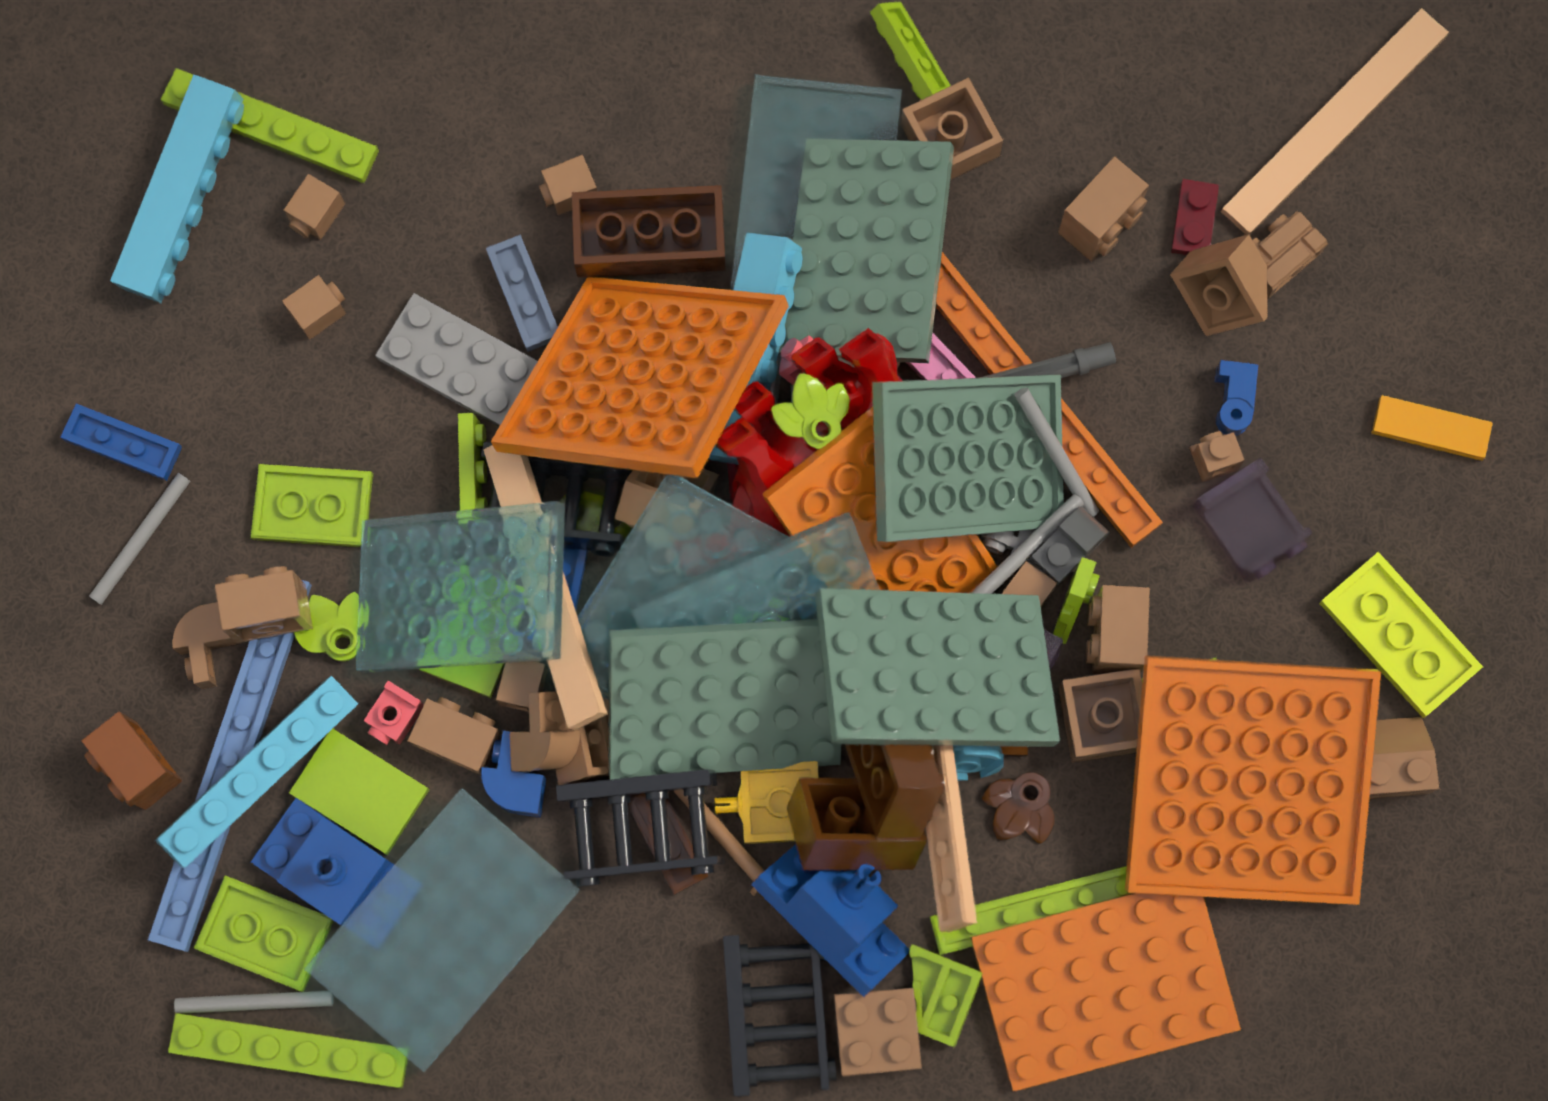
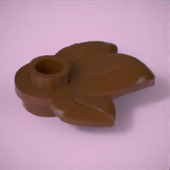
M1025 772L1018 776L1016 780L998 779L986 789L982 800L988 805L997 808L993 820V829L997 839H1012L1021 835L1025 830L1039 844H1042L1048 838L1054 825L1055 815L1048 804L1051 794L1050 784L1043 775L1037 772ZM1028 785L1035 786L1039 792L1038 796L1033 799L1027 798L1024 794V788Z

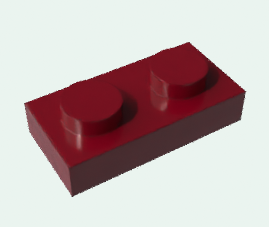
M1182 179L1171 253L1188 255L1192 250L1211 245L1219 191L1218 184Z

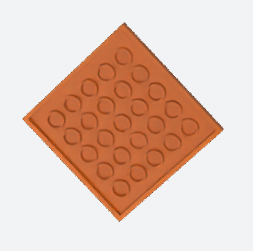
M587 277L492 438L491 443L495 451L698 478L789 307L785 295Z
M1145 655L1125 890L1128 893L1359 905L1381 672L1375 669Z

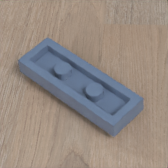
M521 235L487 247L488 256L527 352L547 345L558 326Z

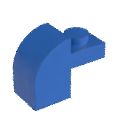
M503 731L502 740H495L492 762L498 763L497 769L486 767L481 769L483 786L490 798L505 811L541 818L547 779L544 775L511 771L510 731Z

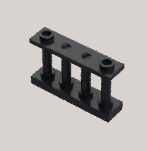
M484 442V444H483V450H482V458H483V460L485 461L487 467L489 468L488 463H487V460H486V457H485L484 449H486V448H488L489 446H491L492 443H491V442ZM528 456L542 503L547 478H550L551 475H559L569 479L561 529L550 528L555 546L557 548L590 550L593 554L602 557H612L614 553L625 554L626 544L621 534H614L613 532L620 487L625 484L626 479L633 470ZM588 478L602 479L606 483L598 532L576 530L583 483ZM493 483L486 522L470 520L469 528L481 544L498 547L502 543L512 542L506 524L502 523L503 512Z
M704 769L557 785V801L569 802L570 809H574L579 870L564 872V880L576 879L577 887L599 885L600 877L690 867L691 875L715 873L714 865L725 864L724 856L709 857L703 796L707 794V787L718 786L715 770ZM683 790L684 797L688 796L694 858L671 861L665 799L669 798L668 791ZM645 794L646 801H650L655 862L633 864L627 803L631 802L630 795ZM607 798L608 805H612L617 866L595 868L589 807H593V799Z
M739 935L723 936L734 1097L750 1096V1087H758L757 1083L820 1078L821 1090H829V1082L836 1081L835 1057H827L820 962H827V960L810 943L748 947V944H740ZM811 959L812 983L751 987L750 983L743 984L742 968L749 967V963ZM814 998L816 1022L753 1027V1023H745L744 1007H752V1003ZM817 1038L819 1062L756 1067V1063H748L747 1047H755V1043Z

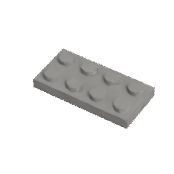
M413 293L375 355L377 360L498 427L501 425L538 362Z

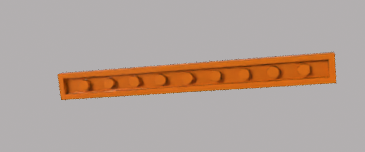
M942 252L936 299L938 311L990 375L1031 364L1032 361ZM1061 398L1062 447L1095 504L1129 546L1133 548L1159 528L1163 522Z

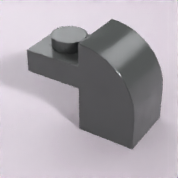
M1080 506L1060 524L1049 539L1031 556L1030 560L1059 585L1078 565L1081 557L1087 559L1107 538L1110 532Z

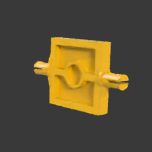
M800 762L782 769L740 771L741 786L738 797H715V805H729L715 806V814L739 812L743 823L744 844L795 841L787 805L799 778H818V762Z

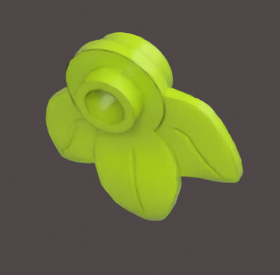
M802 373L797 376L793 387V403H781L771 408L772 416L781 431L791 437H803L809 446L821 449L841 433L840 421L848 412L849 397L843 384H836L826 390L823 384L816 378ZM819 422H823L828 426V434L825 437H821L816 433L815 428Z
M352 592L339 606L325 597L312 595L309 600V608L313 629L294 632L298 643L302 648L311 653H327L330 658L336 661L345 662L355 658L362 647L360 631L367 622V611L362 598L356 592ZM339 638H348L350 645L345 649L337 648L336 641Z

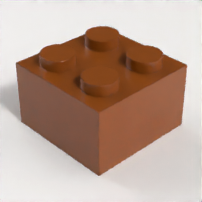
M117 712L82 740V743L88 749V752L84 754L87 761L98 773L102 771L112 780L107 784L108 788L121 803L125 801L130 807L136 805L147 810L182 782V779L140 725L121 712Z

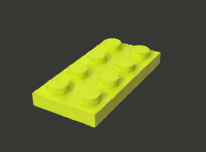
M1379 552L1319 603L1422 718L1428 716L1483 667Z

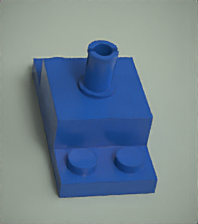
M295 798L251 861V863L275 878L278 883L378 950H380L424 886L298 798Z
M795 844L759 875L752 883V886L865 997L910 952V949L884 924L885 920L895 911L898 905L878 886L881 882V876L878 871L871 878L868 876L875 868L872 865L863 864L858 870H803Z

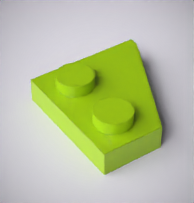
M1081 557L1073 573L1051 640L1066 644L1082 602L1088 604L1093 596L1100 576L1093 573L1096 565L1095 561Z
M912 944L910 957H912L918 1033L955 1047L983 973Z

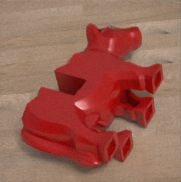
M869 328L839 348L842 357L846 360L839 358L835 349L820 337L813 339L790 357L793 364L804 374L822 380L826 390L836 384H843L849 397V409L840 421L841 431L873 407V382L903 381L897 375V360L893 345L886 337L879 333H874ZM758 381L752 382L745 388L734 408V411L741 418L725 428L715 444L727 456L736 457L739 464L733 480V503L730 524L710 527L692 538L675 539L669 543L664 554L670 569L676 574L694 578L712 590L726 594L735 601L746 597L751 587L761 595L766 592L768 588L760 576L761 568L790 552L800 551L761 494L818 450L809 446L803 437H791L781 431L771 411L772 406H775V399L772 393ZM819 422L815 428L816 433L821 437H825L828 434V426L823 422Z

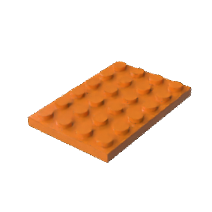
M873 407L842 430L837 437L823 448L818 449L761 494L826 588L971 593L998 567L977 534L891 542L877 541Z
M1132 893L970 937L979 971L983 973L982 983L1013 1092L1241 1030L1203 896Z

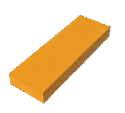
M1381 395L1371 434L1483 461L1486 457L1493 422Z

